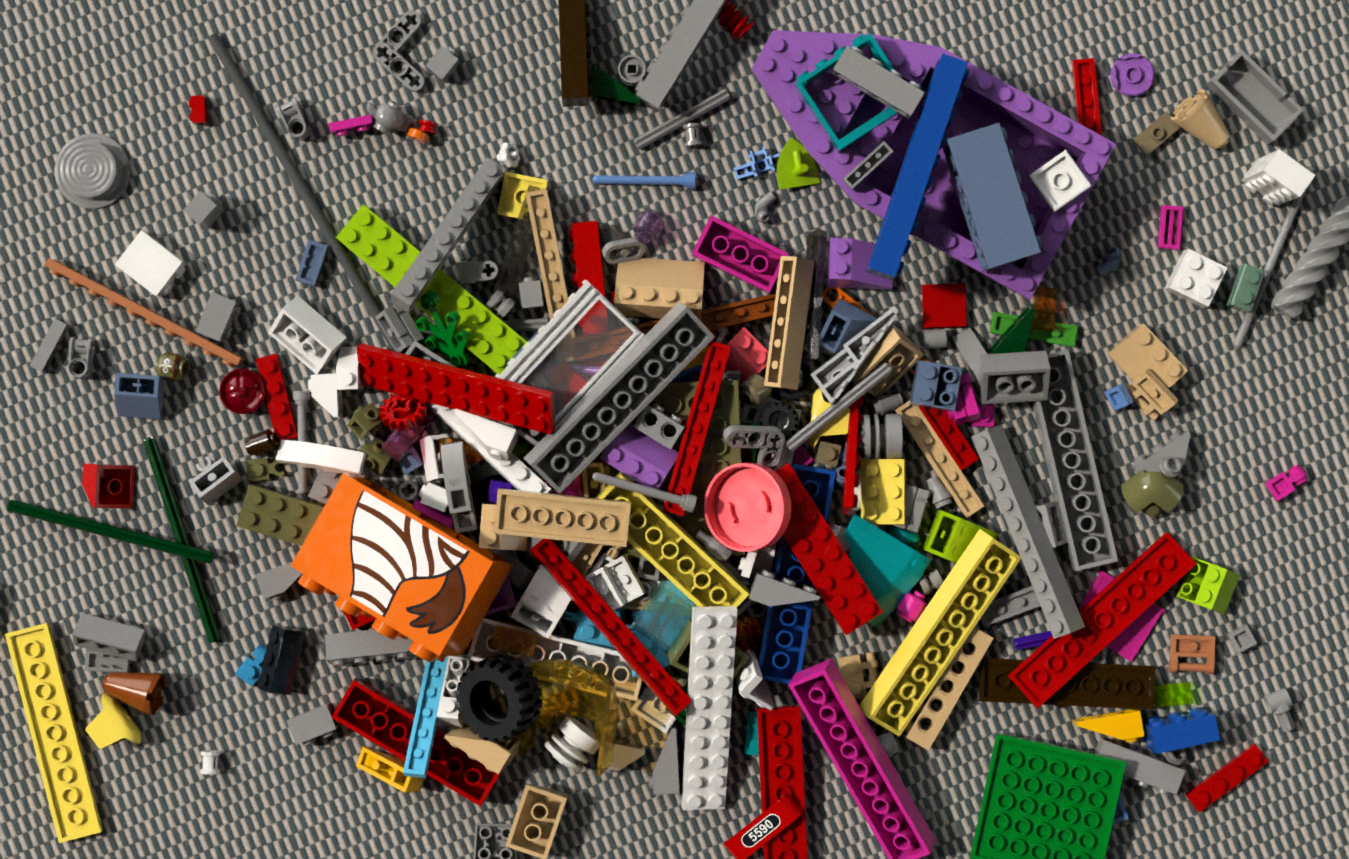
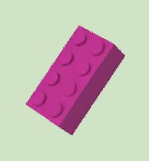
M712 215L691 254L692 257L767 294L770 293L778 277L781 256L789 255V253Z

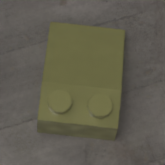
M688 618L667 652L670 664L689 673L692 622L690 618ZM736 646L733 680L748 658V654Z

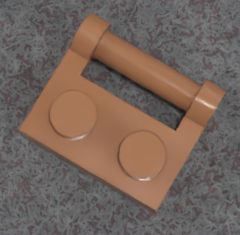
M1170 634L1169 673L1191 671L1213 674L1216 636ZM1178 657H1204L1206 662L1181 663L1178 662Z

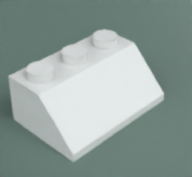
M298 295L282 308L268 332L315 374H318L347 338Z

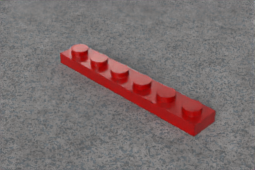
M864 395L848 407L850 415L846 440L842 514L851 515L853 508H857L858 495H854V487H858L859 474H855V469L859 467L860 454H856L857 447L861 445V434H858V427L862 425V414H859V407L863 406Z

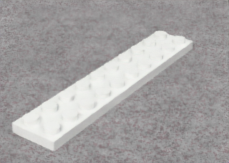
M736 606L692 607L687 694L692 702L687 705L682 810L725 809L738 611Z

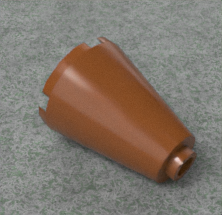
M110 672L109 675L104 677L102 687L105 693L146 715L152 716L157 713L163 702L164 697L160 696L161 689L166 690L167 679L161 673Z

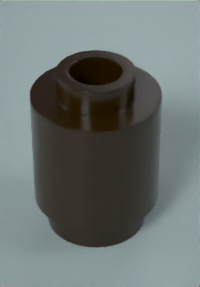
M270 429L251 435L249 439L245 440V448L250 456H260L274 451L279 444L277 434Z

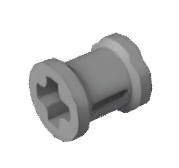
M702 123L683 125V129L686 131L685 147L704 146V142L701 141L700 130Z

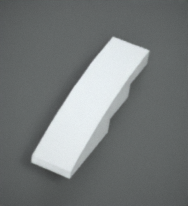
M281 440L276 460L280 463L298 464L304 468H317L324 472L361 475L366 454L363 452L290 440Z

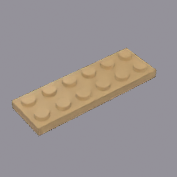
M498 488L494 533L627 547L631 502Z

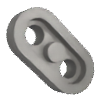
M636 237L611 241L603 247L602 256L609 264L633 261L643 256L645 246Z

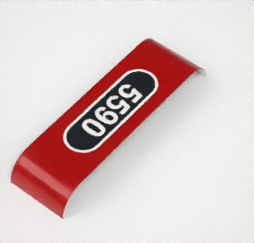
M786 792L777 802L722 844L735 859H747L794 822L803 813V810Z

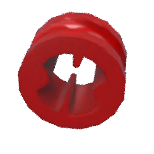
M419 120L421 126L417 130L426 134H437L435 128L438 127V123Z

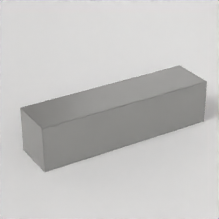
M883 141L846 175L842 181L850 190L854 189L892 154L893 150Z
M54 319L30 364L32 368L40 372H46L70 327L69 324L60 319Z

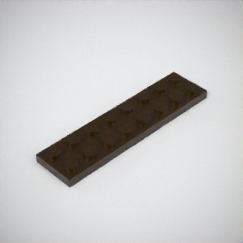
M982 658L980 661L979 701L1032 704L1007 677L1024 660ZM1087 663L1043 704L1154 710L1155 666Z

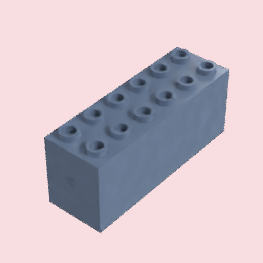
M999 123L946 140L944 147H942L982 272L1032 257L1040 253V248H1042L1039 235H1035L1033 226H1035L1032 213L1028 214L1027 211L1028 199L1026 193L1021 192L1019 183H1021L1018 170H1014L1012 164L1014 162L1013 152L1007 148L1005 142L1008 139L1004 127L1001 128Z

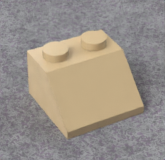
M482 504L479 548L527 551L528 537L494 533L496 504Z

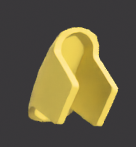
M820 387L813 394L811 421L831 406L829 402L824 401ZM846 408L808 439L812 449H814L821 436L848 433L849 408Z
M103 693L101 696L103 710L86 727V732L99 749L122 738L140 744L142 740L141 731L118 699Z

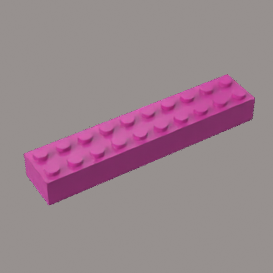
M832 658L795 673L788 686L888 859H918L931 854L936 839Z

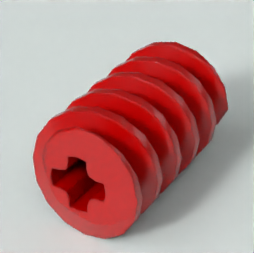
M727 0L716 20L721 18L719 25L727 24L725 32L733 30L731 38L739 37L738 40H740L750 31L755 22L747 24L749 16L741 17L743 9L735 11L737 3L735 2L730 5V0Z

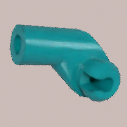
M893 525L888 530L889 535L907 543L910 547H916L919 544L920 537L916 532L903 530Z

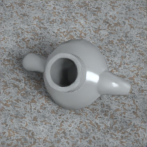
M389 100L388 103L385 102L378 106L370 102L367 104L366 110L376 120L374 127L383 133L389 134L391 129L407 132L414 122L412 116L402 114L401 106L394 101Z

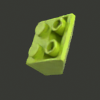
M1191 557L1196 565L1184 575L1176 597L1225 615L1240 575L1220 566Z

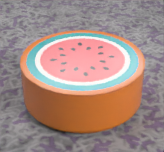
M414 128L409 129L406 135L411 140L425 145L429 139L428 134Z

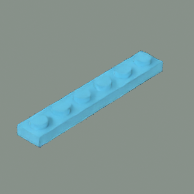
M449 656L446 657L444 662L436 659L432 662L426 661L403 769L404 776L426 778L438 722L436 716Z

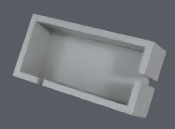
M1242 49L1235 53L1222 69L1205 84L1266 144L1275 141L1304 111L1291 97L1280 102L1278 99L1284 97L1287 93Z

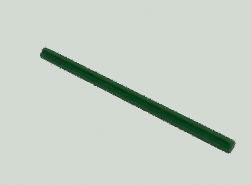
M146 438L143 440V444L175 541L191 546L156 438ZM181 557L208 642L219 641L221 639L196 560Z
M9 500L7 504V511L43 521L208 564L212 563L214 558L213 552L16 500Z

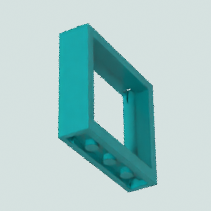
M871 33L867 36L862 34L853 40L854 44L852 46L860 50L867 46L874 58L883 63V68L888 71L891 69L895 70ZM845 46L835 51V57L829 61L825 58L815 65L817 69L811 73L808 71L803 72L797 77L798 81L794 85L838 153L898 114V112L888 107L839 140L805 86L833 69L844 52Z

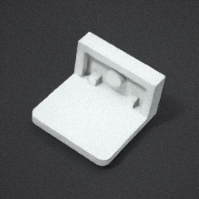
M748 649L745 652L748 654V658L735 677L739 689L738 692L745 699L749 698L755 701L761 708H767L772 711L775 706L769 686L762 680L763 677L756 654Z

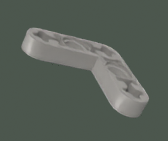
M410 10L405 12L375 45L373 56L410 91L420 92L425 86L424 77L398 54L422 25L420 15L416 11ZM409 16L411 18H414L416 16L415 21L417 22V24L415 26L413 24H410L407 27V30L410 31L408 34L405 32L403 28L399 27L401 24H403V26L406 27V25L409 23L407 18ZM396 31L403 33V40L399 43L393 42L391 38L392 34ZM380 48L382 50L387 48L386 53L393 58L388 66L386 63L389 61L384 56L379 58L380 53L378 50ZM396 62H403L405 64V70L402 73L394 72L393 66ZM410 69L412 70V72H410L409 74L413 78H420L418 80L420 83L418 87L416 85L411 87L410 85L412 84V82L410 81V79L405 77Z
M731 425L724 430L723 438L728 446L732 448H760L756 463L765 465L773 471L778 469L785 442V436L778 427ZM759 433V437L755 441H749L752 434ZM768 453H774L771 460H764Z

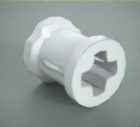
M201 751L203 769L200 770V773L219 774L218 756L220 751Z

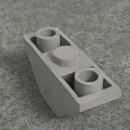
M1178 430L1169 436L1171 440L1165 444L1162 442L1156 444L1151 448L1153 452L1147 456L1142 454L1134 459L1133 462L1135 464L1130 466V468L1138 472L1142 470L1145 472H1160L1161 460L1170 456L1178 458L1182 466L1185 465L1191 434L1189 431L1181 432Z

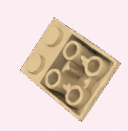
M464 722L462 728L454 727L444 737L449 741L450 745L461 749L467 753L469 758L479 761L485 765L487 770L497 774L513 760L524 742V739L519 736L505 742H490L489 739L484 740L480 738L478 733L474 734L469 730L471 727L465 725Z

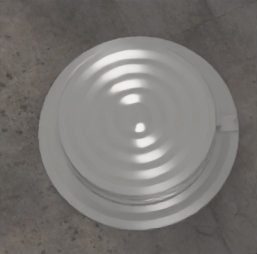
M89 133L77 136L61 149L56 159L55 179L59 190L70 202L83 208L99 209L113 204L123 195L130 181L131 168L126 152L116 141L105 135Z

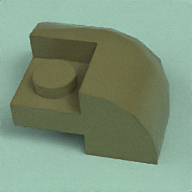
M1142 470L1121 485L1122 494L1128 505L1136 513L1142 511L1152 519L1164 510L1170 513L1179 503L1184 488L1181 482L1175 478L1167 477L1161 470L1160 472H1145Z

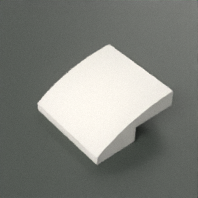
M626 554L585 576L588 583L613 611L646 593Z

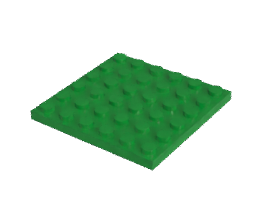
M997 732L970 859H1105L1126 760Z

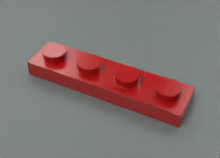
M1095 59L1072 60L1077 122L1102 136Z
M276 353L257 358L256 363L260 378L265 387L266 402L274 432L277 434L279 442L281 440L297 438L298 431L279 356Z
M919 407L961 471L979 459L957 425H954L953 419L949 420L946 410Z
M1253 743L1185 793V796L1196 811L1200 813L1268 763V760L1257 745Z

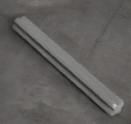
M726 89L716 93L635 138V146L638 150H641L682 127L684 124L731 99L730 94Z

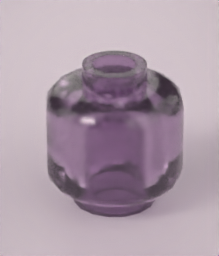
M652 209L641 211L632 226L635 233L634 236L645 243L657 240L664 227V221L660 218V213Z

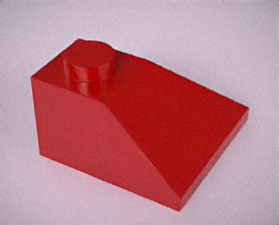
M83 463L82 486L92 508L133 509L135 466Z

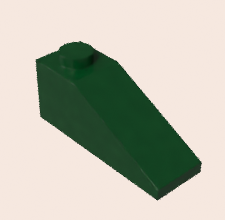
M592 64V77L588 78V85L593 86V98L640 107L641 100L606 72L600 70L598 65Z
M1031 303L987 351L988 354L1025 351L1036 312L1035 307Z

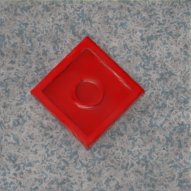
M965 283L921 285L923 328L967 326Z

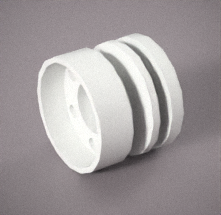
M567 715L559 725V729L564 736L553 733L551 737L555 742L547 740L545 747L562 765L580 773L583 769L580 762L588 763V759L583 752L586 751L594 755L603 743L589 728Z

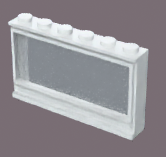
M587 280L582 282L583 286L576 293H572L568 297L569 301L560 310L557 309L554 312V317L545 326L543 325L539 328L538 334L531 342L528 341L522 347L523 350L519 355L507 363L506 369L500 375L498 373L495 375L496 378L554 392L555 426L644 336L636 326Z

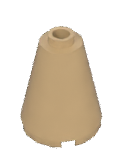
M1204 89L1196 91L1198 94L1196 97L1192 98L1190 95L1180 103L1173 112L1175 117H1171V120L1212 149H1222L1229 143L1228 138L1230 134L1208 93Z

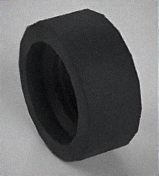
M801 361L800 367L805 379L803 387L796 392H788L782 388L773 387L780 397L796 400L808 393L813 380L810 375L812 374L810 368Z

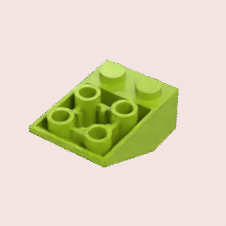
M938 509L922 549L957 563L979 529L994 539H997L998 533Z

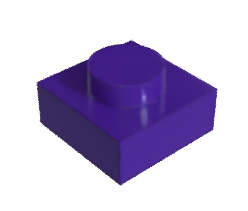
M492 479L490 481L488 502L497 503L498 488L513 490V485L510 482Z

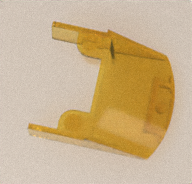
M551 659L532 664L530 666V669L533 671L532 675L537 677L539 681L537 683L538 688H541L542 691L540 696L542 708L538 709L541 713L535 725L521 734L519 755L524 756L535 746L537 727L549 728L554 723L556 711L595 721L594 736L600 742L596 775L601 776L612 764L616 728L620 722L615 683L598 670L575 661Z

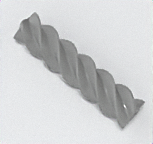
M1343 197L1334 205L1331 216L1323 222L1319 234L1309 243L1307 253L1303 254L1297 261L1295 271L1288 275L1283 289L1272 300L1271 309L1289 320L1302 313L1304 308L1303 301L1314 295L1315 283L1323 280L1327 275V264L1337 260L1339 257V246L1349 242L1348 197Z

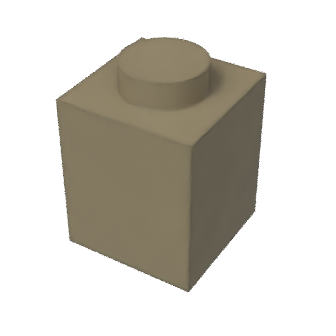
M819 441L814 462L837 467L841 446Z

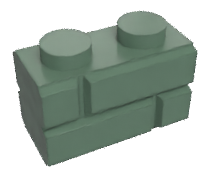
M1248 264L1239 265L1225 306L1244 313L1251 312L1254 305L1253 300L1256 299L1265 270Z

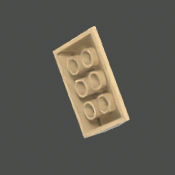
M639 258L633 261L618 263L614 307L624 316L662 319L680 302L687 306L701 321L704 262Z

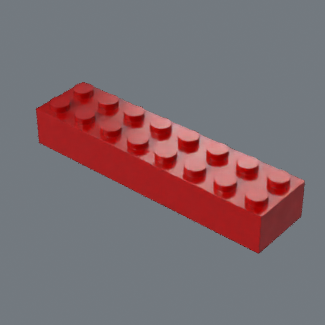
M786 463L775 470L784 481L791 499V517L787 529L782 536L840 628L847 635L883 611L789 463Z
M356 677L331 718L401 760H406L415 711ZM437 725L427 775L481 807L500 773L497 774L487 770L485 765L469 758L467 753L461 749L450 745L449 741L444 738L449 732Z

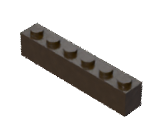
M558 0L563 107L589 106V98H593V86L588 85V78L592 77V64L587 62V57H591V44H587V37H591L590 24H586V17H590V6L585 4V0Z

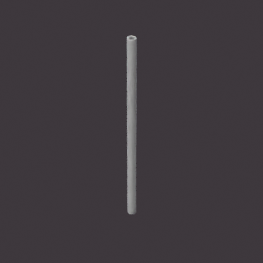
M1306 167V169L1314 173L1315 169L1313 167ZM1307 188L1300 197L1293 199L1264 268L1265 273L1256 299L1253 300L1252 310L1245 314L1234 340L1233 346L1241 348Z

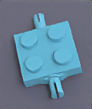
M580 608L577 613L564 611L562 619L573 621L575 624L574 640L614 648ZM618 608L614 612L623 621L625 609ZM625 624L630 630L633 629V625Z

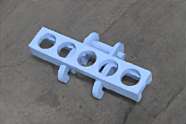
M764 146L762 150L754 153L750 150L748 157L752 158V161L733 168L736 179L739 180L751 175L758 178L757 173L770 169L772 173L775 172L780 153L767 156L769 151L768 149L765 150ZM764 154V159L755 161L754 157ZM772 159L776 160V164L773 165ZM764 162L766 164V168L760 170L758 168V163ZM751 166L752 172H748L747 168ZM744 169L745 174L739 176L737 170Z

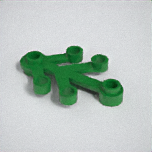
M432 290L427 291L422 295L420 304L425 310L430 311L437 326L422 316L415 322L416 328L419 331L428 330L434 334L425 340V345L428 349L434 350L437 348L449 356L453 365L457 367L466 366L470 356L465 348L470 340V334L466 330H460L455 335L457 323L461 320L460 315L455 311H451L445 317L448 323L446 326L437 309V306L440 304L439 295ZM437 337H439V338H441L442 340H444L447 345H445L444 343L440 342Z

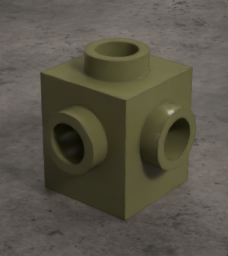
M372 402L366 407L362 405L354 411V415L347 426L361 441L369 435L375 436L383 429L381 426L383 421L379 414L381 410L376 408Z
M375 437L371 443L366 442L360 452L366 454L364 466L381 476L392 463L397 450Z

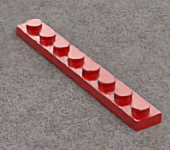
M714 341L709 342L668 493L679 496L691 494L731 346ZM668 501L664 502L662 509L663 511L684 516L686 512L678 504Z

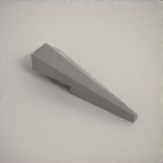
M895 306L842 345L844 347L842 351L810 374L831 405L835 403L900 313Z

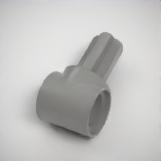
M1282 688L1264 695L1265 705L1271 714L1277 716L1282 731L1289 732L1293 730L1295 726L1288 711L1291 709L1292 701L1287 690Z

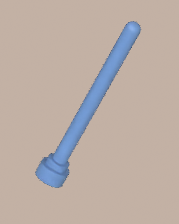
M687 172L683 176L596 175L592 181L595 184L682 185L687 187V189H696V172Z

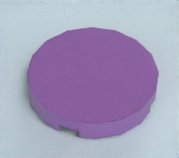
M1129 53L1121 56L1114 62L1110 71V80L1118 93L1126 97H1136L1150 88L1154 80V70L1150 61L1142 55Z

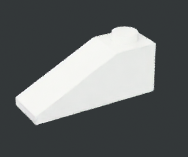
M455 409L456 422L487 454L496 460H509L518 440L517 429Z

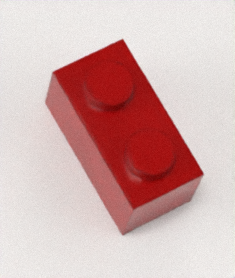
M204 95L190 96V121L194 125L208 124L207 97Z

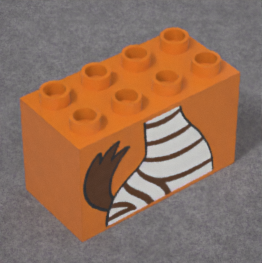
M343 473L291 564V567L303 573L298 583L319 595H322L323 591L333 596L339 595L335 606L354 617H358L359 614L369 618L374 616L376 619L372 628L390 639L395 640L397 636L405 640L408 638L412 639L413 642L409 650L428 662H432L434 659L444 662L447 656H462L514 565L486 548H479L478 543L461 533H456L453 528H449L412 508V504L372 480Z

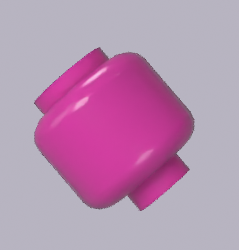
M916 590L913 594L908 592L897 606V610L900 612L898 616L912 624L914 621L917 622L928 605L925 601L926 596Z

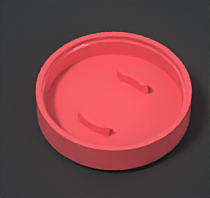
M758 463L733 464L721 470L710 482L704 499L705 519L713 536L725 547L740 552L762 550L777 542L787 529L791 517L790 494L782 478L771 468Z

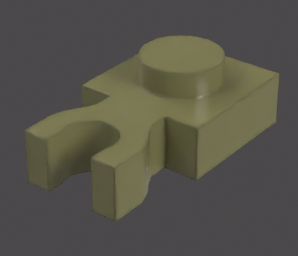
M269 458L246 460L248 481L271 479V474L284 476L286 473L285 471H277V465L282 464L277 460L270 464Z

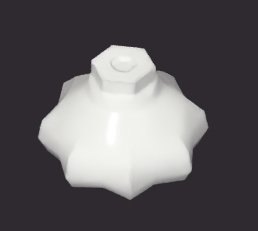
M512 142L503 143L499 154H497V160L507 168H516L521 159L519 149Z

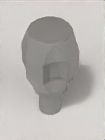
M701 530L695 536L703 542L709 554L718 560L726 561L733 552L732 549L725 547L714 536H708Z

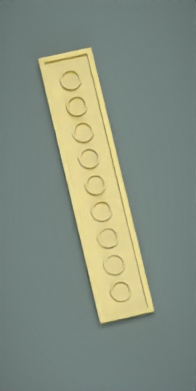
M48 622L6 633L5 637L58 841L62 843L100 833L103 829L50 624Z

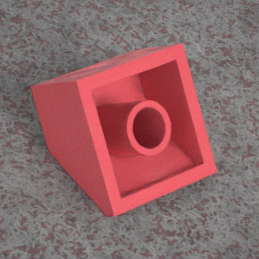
M745 327L726 344L731 346V351L725 370L741 371V384L752 374H759L767 366L768 350Z

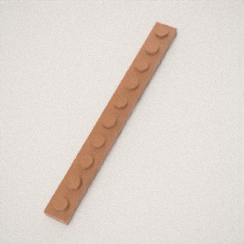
M48 258L44 265L50 268L49 273L59 278L64 275L69 278L68 282L78 288L81 285L89 288V294L98 298L101 295L108 298L107 303L119 308L121 305L127 308L126 313L136 318L139 315L146 318L145 323L155 328L158 325L164 327L166 334L174 338L177 335L185 338L183 342L194 348L198 345L204 348L203 353L213 358L215 355L223 358L222 363L232 368L235 365L242 366L245 358L54 259Z

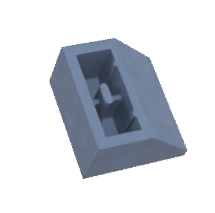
M839 299L832 309L816 344L833 353H839L844 349L842 345L877 320V318Z
M921 360L916 362L909 405L955 411L962 368Z
M116 373L114 396L118 416L162 419L165 380L162 379V376Z

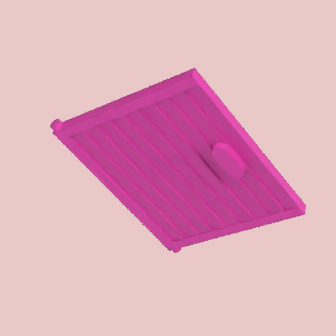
M1099 569V575L1079 605L1078 611L1114 578ZM1153 603L1106 647L1132 662L1161 613L1164 614L1166 610Z

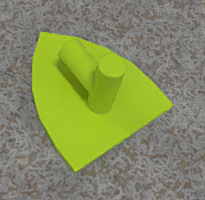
M793 138L787 141L778 158L777 181L779 190L820 184L815 161L803 145Z

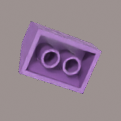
M630 422L605 448L600 459L640 484L659 490L677 460L678 451L673 448L670 450L634 428V424Z

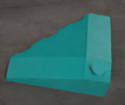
M855 514L844 532L845 541H849L851 549L848 557L883 611L867 622L878 628L903 597L920 580L931 560Z

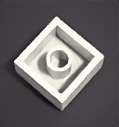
M1191 249L1183 250L1164 290L1201 308L1209 307L1227 267Z

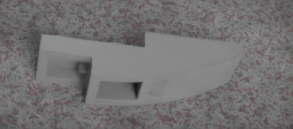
M463 441L441 445L443 475L449 511L453 517L455 532L477 530L478 523L470 489L471 480Z

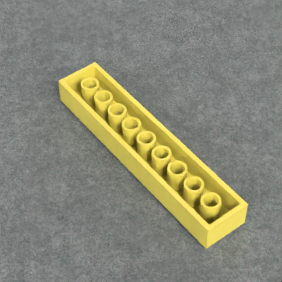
M979 529L859 705L864 715L900 737L1021 560L1018 554Z

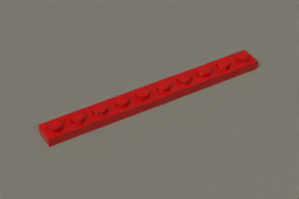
M542 539L530 550L533 556L674 717L692 702L688 695L551 539Z

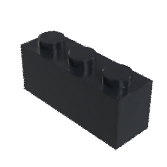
M272 625L257 688L268 693L291 695L306 632L294 627Z

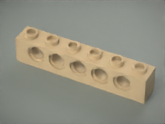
M974 627L917 710L913 720L904 729V736L929 751L994 639L993 637ZM966 643H972L974 646L973 651L969 654L963 652V647ZM957 661L962 662V670L960 672H953V664ZM945 680L952 682V687L948 691H943L941 688ZM934 699L941 700L939 709H931L930 705ZM923 718H929L931 723L929 727L921 728L920 721Z

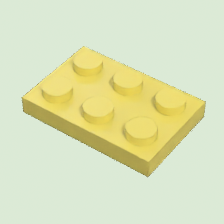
M861 459L862 519L871 524H905V459Z

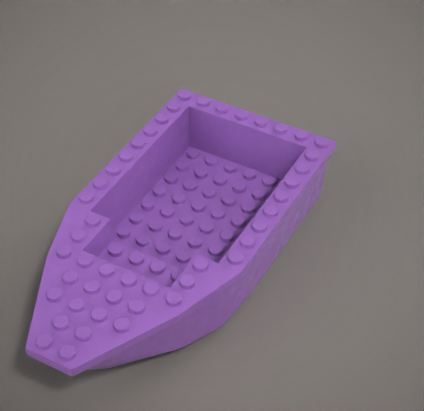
M773 30L751 71L809 155L856 205L884 219L937 60L942 53L963 61L966 60L942 47L872 34L895 71L903 76L902 79L908 83L913 81L922 87L921 90L925 93L909 119L898 113L838 153L794 85L798 81L797 77L803 72L808 71L811 73L817 69L815 67L817 63L825 58L829 61L835 57V51L843 46H852L854 44L853 40L862 34ZM867 46L861 50L866 58L870 60L874 58ZM968 62L966 69L970 70L969 75L963 86L959 88L962 91L959 103L952 109V112H955L953 122L945 129L944 133L948 134L947 139L996 123H999L1001 128H1005L1008 138L1005 142L1007 148L1011 149L1014 155V162L1012 164L1014 170H1018L1021 177L1019 186L1021 192L1026 193L1028 199L1027 211L1028 214L1032 213L1035 226H1033L1035 235H1039L1041 239V252L1032 257L982 272L943 148L939 149L937 153L941 155L937 168L930 173V176H933L930 189L927 192L924 191L923 197L926 198L924 207L916 215V219H919L917 228L910 235L1024 298L1031 300L1115 148L1116 143ZM833 69L805 86V88L840 140L887 109L888 106L832 74ZM885 141L893 150V153L854 189L850 190L842 179ZM1066 150L1091 184V187L1056 212H1053L1028 176Z

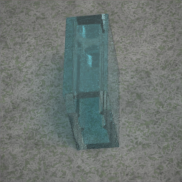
M661 580L630 626L667 650L692 614V607L697 605L684 593L677 590V587L672 582Z

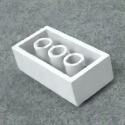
M1279 149L1257 159L1241 181L1246 184L1245 187L1253 193L1258 192L1262 195L1263 201L1267 204L1277 206L1300 197L1315 177V174Z

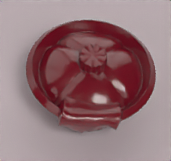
M235 369L229 372L221 381L219 388L220 399L231 412L237 414L255 413L266 398L262 379L258 374L249 369Z

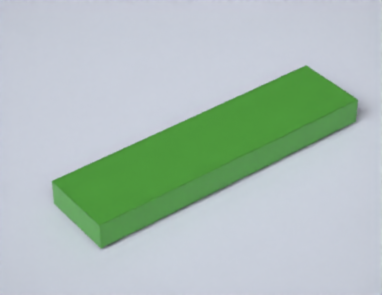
M993 312L989 333L1002 335L1018 316ZM1034 318L1028 340L1075 347L1079 326Z

